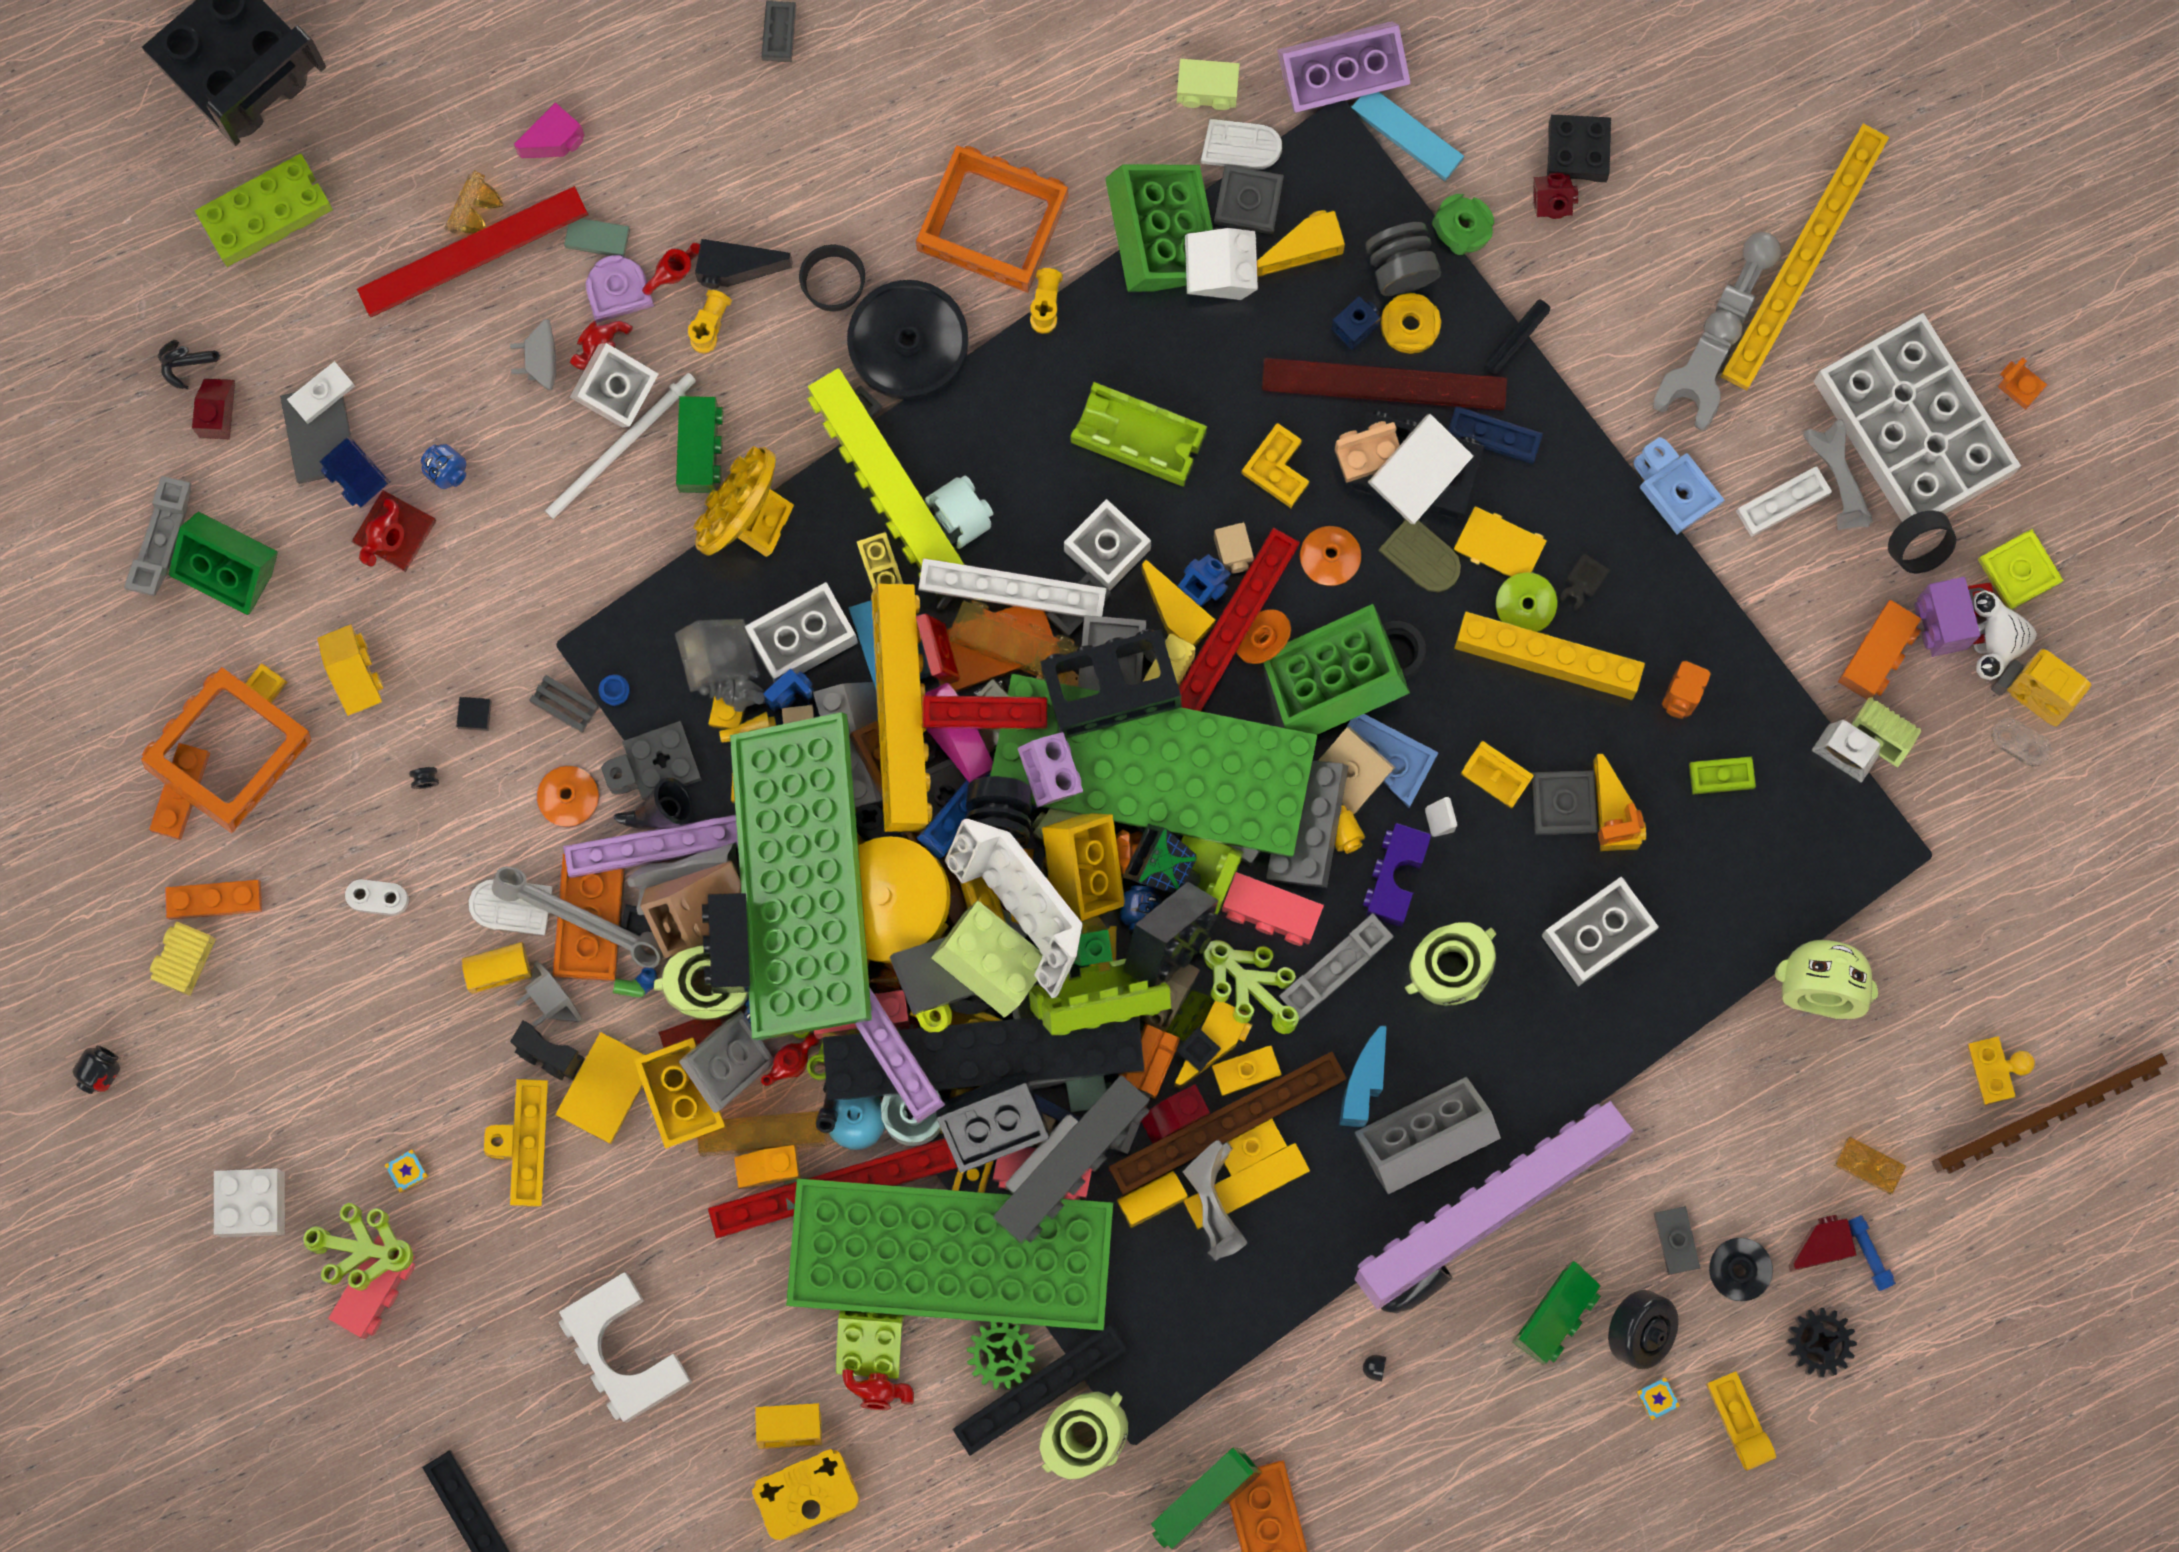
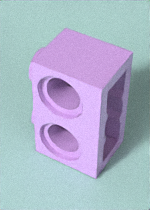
M1063 732L1033 740L1017 748L1037 807L1058 802L1083 792L1081 777L1075 768L1071 756V748ZM1056 780L1059 782L1060 788L1057 786Z

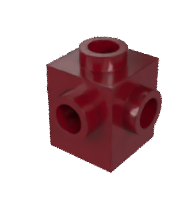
M1552 173L1548 176L1534 177L1533 206L1536 216L1549 217L1551 219L1573 216V204H1578L1579 196L1578 187L1573 186L1570 175Z

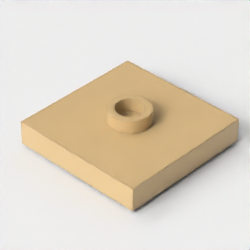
M1350 726L1342 732L1318 760L1321 762L1343 763L1349 766L1342 804L1348 810H1351L1353 814L1357 813L1395 769L1394 765Z

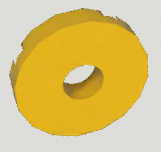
M1415 293L1398 295L1383 310L1380 322L1382 336L1388 345L1399 352L1408 354L1423 352L1431 347L1438 338L1441 327L1439 310L1423 295ZM1409 316L1415 317L1419 321V327L1414 330H1408L1402 324L1403 319Z

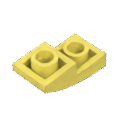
M886 532L857 541L873 590L877 584H903Z

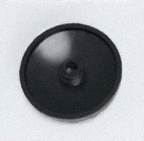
M899 280L884 284L863 298L854 310L849 322L847 346L855 371L869 387L891 398L912 400L939 392L954 380L962 369L967 357L969 338L965 317L958 304L950 295L930 283L918 280Z

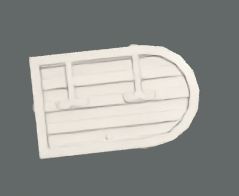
M1210 119L1204 141L1201 164L1231 165L1253 170L1265 169L1272 166L1279 159L1282 153V141L1274 129L1265 125Z
M494 879L478 884L472 891L469 898V911L473 919L481 926L493 930L545 936L549 912L522 899L516 901L499 899L492 892ZM504 882L505 884L515 886L511 883ZM531 884L547 893L552 894V886Z

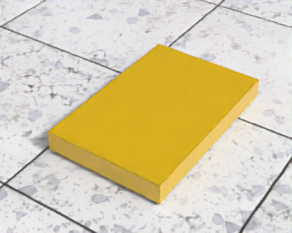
M600 1032L555 1115L612 1144L643 1087L633 1059L644 1056V1054Z

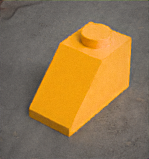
M795 1145L763 1149L734 1157L738 1189L801 1179L798 1153Z

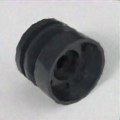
M991 776L975 779L967 787L966 809L968 813L965 819L1010 832L1023 848L1028 845L1030 837L1029 828L1031 821L1028 815L1032 807L1031 787L1023 781L1009 777Z

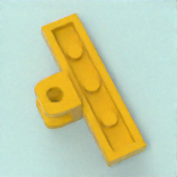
M516 1079L514 1125H491L485 1128V1155L493 1159L512 1160L510 1206L542 1207L548 1080ZM496 1137L503 1139L502 1145L498 1147L491 1144L492 1140Z

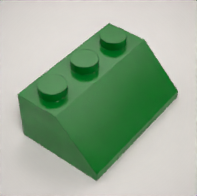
M198 511L179 528L168 576L249 615L272 577L278 551Z
M1572 1261L1563 1269L1512 1343L1542 1365L1547 1364L1549 1360L1554 1363L1565 1348L1561 1345L1565 1336L1568 1334L1572 1337L1581 1326L1583 1321L1578 1318L1586 1308L1591 1311L1601 1296L1596 1292L1601 1285L1579 1264Z

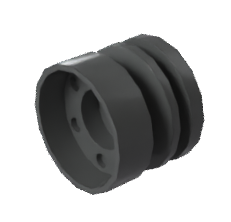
M1411 222L1397 225L1379 232L1366 242L1367 253L1371 255V265L1380 267L1376 271L1375 277L1380 292L1384 296L1401 295L1418 290L1441 276V269L1436 254L1427 251L1431 247V240L1427 237L1428 231L1424 223Z

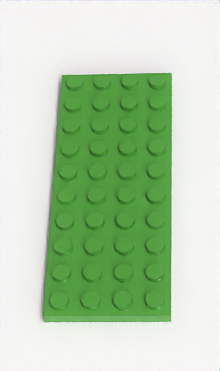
M1012 674L1007 697H1047V729H1000L990 777H1009L1023 781L1030 786L1017 748L1033 740L1058 734L1059 730L1045 680ZM1060 683L1064 699L1067 701L1092 696L1100 692ZM1186 708L1166 711L1066 738L1071 748V756L1075 768L1081 777L1083 792L1041 807L1078 815L1090 813L1113 814V821L1143 828L1151 824L1164 827L1172 834L1293 858L1317 735ZM1056 780V784H1057V786L1060 788V784H1059V782ZM1032 793V805L1037 806Z
M843 712L730 735L741 893H746L750 975L749 1005L752 1039L758 1041L872 1020L848 716Z
M797 1179L786 1306L1104 1330L1113 1203L1063 1199L1061 1202L1065 1206L1053 1219L1048 1216L1039 1225L1043 1230L1032 1243L1026 1240L1021 1245L993 1220L996 1212L1012 1195Z

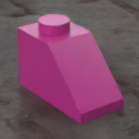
M555 102L514 143V147L521 158L564 157L569 151L573 152L579 148L585 135L582 126Z

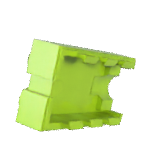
M300 153L194 211L226 267H229L261 251L262 248L271 243L274 244L289 236L288 234L297 229L300 230L315 222L316 219L333 211V208L318 183L312 185L316 178Z
M1093 382L1082 417L1071 434V443L1184 487L1193 466V459L1190 457L1191 452L1198 454L1206 435L1207 426Z
M1125 958L1109 962L1110 970L1099 972L1100 969L1097 964L1080 968L1079 977L1069 978L1070 975L1068 973L1058 996L1055 998H1051L1041 985L1033 986L1029 991L1030 1010L1038 1019H1042L1043 1025L1051 1035H1066L1077 1029H1093L1104 1023L1113 1021L1125 1022L1130 1020L1131 1017L1156 1015L1160 1011L1171 1009L1170 987L1165 982L1161 983V985L1148 987V981L1139 982L1123 972Z

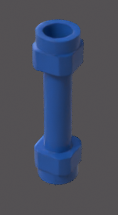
M1862 1215L1849 1220L1848 1224L1851 1235L1856 1237L1874 1274L1871 1279L1878 1291L1895 1285L1896 1282L1891 1270L1885 1269L1866 1231L1870 1229L1866 1220H1864Z

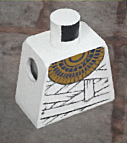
M1840 720L1827 726L1812 751L1862 782L1879 757L1880 743L1847 721Z

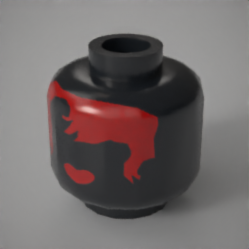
M97 1045L96 1048H87L72 1070L74 1077L78 1080L76 1086L88 1094H93L94 1091H107L120 1072V1065L117 1062L118 1056L102 1046Z

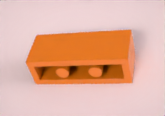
M1889 600L1839 678L1838 683L1866 700L1875 694L1881 696L1890 682L1885 677L1890 669L1896 671L1906 656L1901 653L1906 643L1912 646L1920 634L1921 630L1917 626L1922 618L1894 601Z

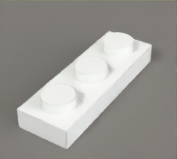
M1816 466L1739 507L1736 513L1750 536L1753 537L1824 499L1832 493V490Z

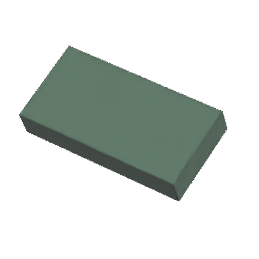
M581 218L568 224L564 246L567 249L625 257L630 228L629 226Z

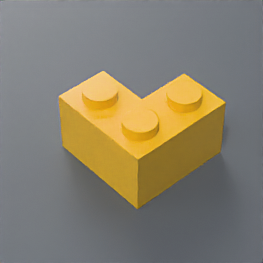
M352 624L318 637L317 641L324 668L347 716L381 703L382 699L379 690L384 689L378 673H371L368 667L372 665V661L362 633L356 634Z

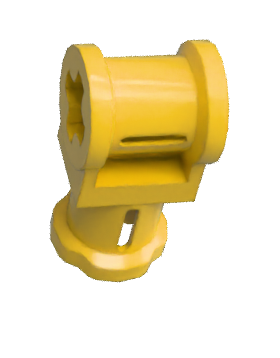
M1042 268L1036 272L1038 286L1035 292V299L1030 306V324L1036 332L1043 334L1053 331L1057 325V292L1059 283L1063 280V274L1056 269Z
M717 290L707 291V300L703 310L699 309L695 320L688 326L691 346L698 353H710L715 349L718 341L717 335L722 326V316L726 307L732 303L730 297Z

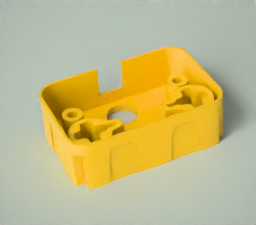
M2040 649L2025 665L2007 691L2011 693L2013 698L2044 721L2057 727L2076 708L2092 685L2089 680L2048 650Z
M833 1449L825 1450L816 1456L797 1462L769 1476L762 1477L755 1481V1486L752 1489L753 1497L759 1507L767 1532L775 1540L788 1539L818 1524L853 1511L860 1503L858 1491L845 1459L839 1451ZM827 1458L831 1462L838 1463V1466L834 1468L835 1474L832 1476L827 1472L815 1474L825 1466L824 1460ZM767 1484L771 1487L784 1486V1488L779 1489V1492L774 1494V1501L762 1497V1493L766 1491L765 1485ZM808 1500H815L820 1505V1514L815 1519H807L802 1514V1506Z

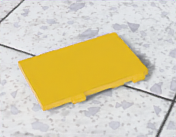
M1475 506L1454 550L1470 557V561L1478 565L1482 563L1511 577L1519 573L1532 572L1547 540L1543 539L1544 536L1538 533L1532 534L1503 520L1502 516L1496 513L1491 514Z

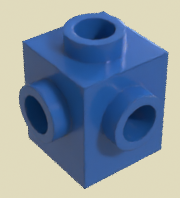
M1208 554L1200 561L1194 559L1183 572L1186 575L1178 585V588L1201 607L1210 599L1218 600L1228 588L1225 582L1231 573L1224 568L1219 560Z

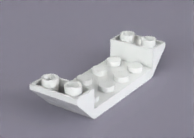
M970 819L962 820L945 859L948 868L957 876L961 883L983 877L988 887L994 891L1004 907L1020 924L1022 930L1028 934L1039 948L1043 957L1034 976L1051 998L1057 997L1077 956L1082 922L1010 832Z

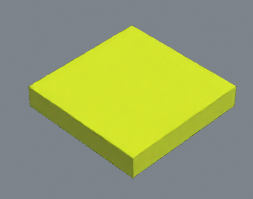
M2033 529L1978 558L1980 565L2003 603L2011 610L2064 581Z

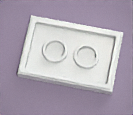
M1428 414L1368 483L1410 524H1415L1472 459L1473 455L1431 414Z

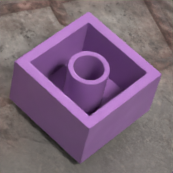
M1965 577L1929 584L1917 598L1915 612L1918 617L1922 618L1925 629L1922 633L1923 643L1926 649H1930L1932 657L1967 650L1981 636Z

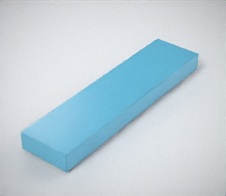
M1380 92L1360 96L1351 107L1358 117L1443 181H1446L1464 160V155Z

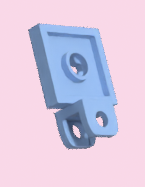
M1659 437L1645 446L1642 454L1637 456L1633 463L1637 472L1645 480L1641 484L1640 489L1674 532L1679 534L1724 502V498L1688 453L1678 458L1679 455L1665 439ZM1655 448L1660 449L1663 452V456ZM1676 488L1679 491L1685 490L1687 492L1685 499L1677 495Z

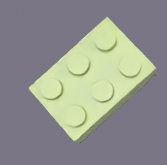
M977 901L963 913L931 958L1003 1017H1006L1021 1004L1036 983L1037 978L1034 974L1043 955L1039 949L981 902Z

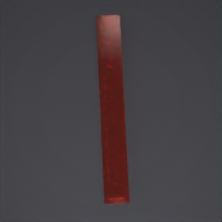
M1270 358L1264 359L1262 390L1497 410L1505 409L1507 378Z

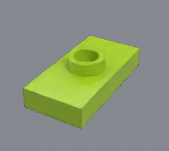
M1752 757L1689 763L1692 794L1748 790L1756 787Z

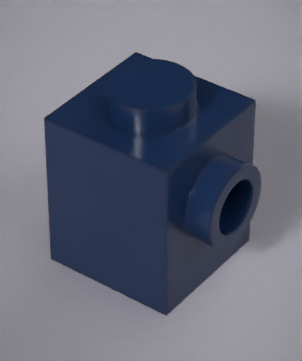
M1359 296L1333 319L1331 329L1353 350L1379 326L1380 317L1378 315L1380 313L1372 302L1368 300L1365 302Z

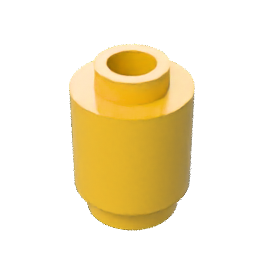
M1342 805L1335 847L1337 851H1345L1348 854L1362 846L1361 841L1365 836L1352 811L1347 810L1346 806Z

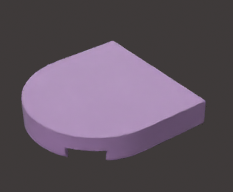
M620 255L607 256L599 260L590 271L586 280V291L596 323L654 307L651 295H645L642 292V288L647 283L642 268L634 261Z

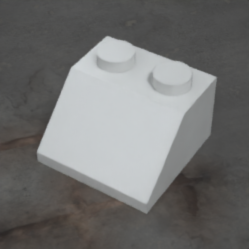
M1224 228L1185 235L1187 294L1242 300L1258 289L1255 231Z

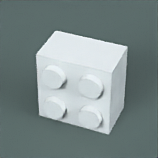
M607 343L599 344L570 398L622 428L630 427L659 374Z
M1107 499L1064 541V552L1087 573L1090 572L1109 591L1151 550V540Z
M277 1168L214 1171V1235L222 1238L285 1235V1172Z

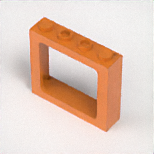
M956 145L916 239L917 251L1029 293L1036 272L1039 269L1068 200V187L1059 179L1052 177L1045 179L1037 176V173L1030 168L1021 167L1019 169L1011 166L1007 160L1001 157L993 156L990 158L982 155L974 147L965 146L963 148ZM967 173L979 175L1045 200L1048 203L1022 269L939 238Z
M221 667L217 673L213 672L206 678L203 683L204 688L197 696L193 695L185 702L183 706L184 711L176 719L172 718L165 725L162 736L156 742L153 741L147 745L142 753L141 761L145 770L232 834L312 740L306 728ZM222 690L228 691L287 736L281 746L230 803L222 801L164 757Z

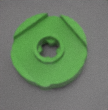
M1455 194L1446 198L1437 209L1432 221V225L1439 238L1457 255H1463L1466 252H1476L1482 249L1493 235L1494 217L1489 207L1478 198L1473 197L1472 200L1464 198L1465 194ZM1460 218L1463 222L1467 220L1470 225L1465 228L1460 225L1458 219Z

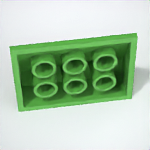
M1122 164L1108 175L1105 181L1128 292L1158 291L1187 286L1185 235L1213 230L1200 165Z
M1373 604L1288 642L1275 657L1264 662L1284 726L1291 730L1318 735L1410 693L1402 669Z

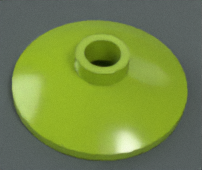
M1519 573L1511 576L1501 585L1496 596V611L1502 622L1535 632L1547 627L1553 620L1557 610V596L1554 588L1544 577L1534 573ZM1527 597L1533 600V606L1530 609H1525L1522 605L1523 600Z

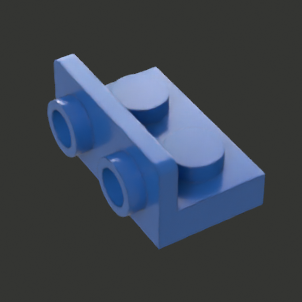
M790 668L763 693L766 705L774 713L779 709L789 708L795 702L796 698L794 695L797 693L811 705L814 702L812 693L814 689L811 687L813 684L801 671L796 674Z

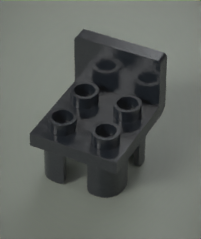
M195 0L142 46L145 54L235 147L241 143L239 138L249 136L261 127L264 121L260 114L282 94L288 99H292L306 86L307 73L314 66L320 72L326 68L311 37L300 26H295L291 30L263 0Z

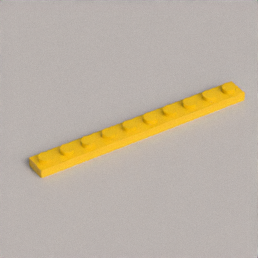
M1864 123L1862 124L1720 377L1746 391L1749 389L1889 139L1887 135Z

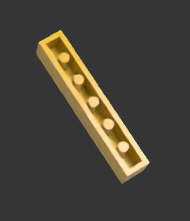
M1469 612L1464 614L1454 649L1630 700L1637 693L1645 665L1643 662Z

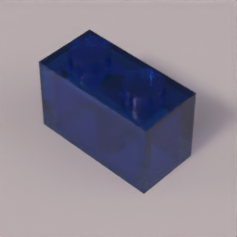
M351 437L344 439L319 461L324 466L321 472L331 483L337 481L344 489L341 494L352 506L356 504L360 508L365 506L391 483Z

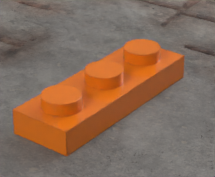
M178 743L172 763L200 784L210 752ZM164 784L149 830L153 833L181 840L193 805Z
M259 880L165 887L166 918L169 920L262 912L261 881Z

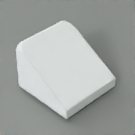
M1449 797L1443 798L1425 808L1428 825L1433 837L1455 831L1457 821Z

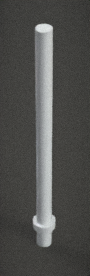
M687 373L676 384L672 383L669 386L670 390L545 510L548 516L554 519L651 426L679 396H686L684 393L696 382L695 378L690 373Z

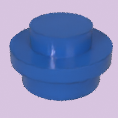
M609 675L599 685V695L608 705H620L629 697V684L620 675Z

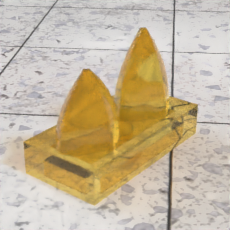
M474 170L467 176L444 229L454 234L458 231L476 233L486 228L483 218L472 208V205L488 209L503 207L504 204L499 194L492 186L483 181L485 175Z
M1852 1137L1847 1138L1834 1164L1837 1168L1890 1195L1893 1194L1906 1168V1165Z

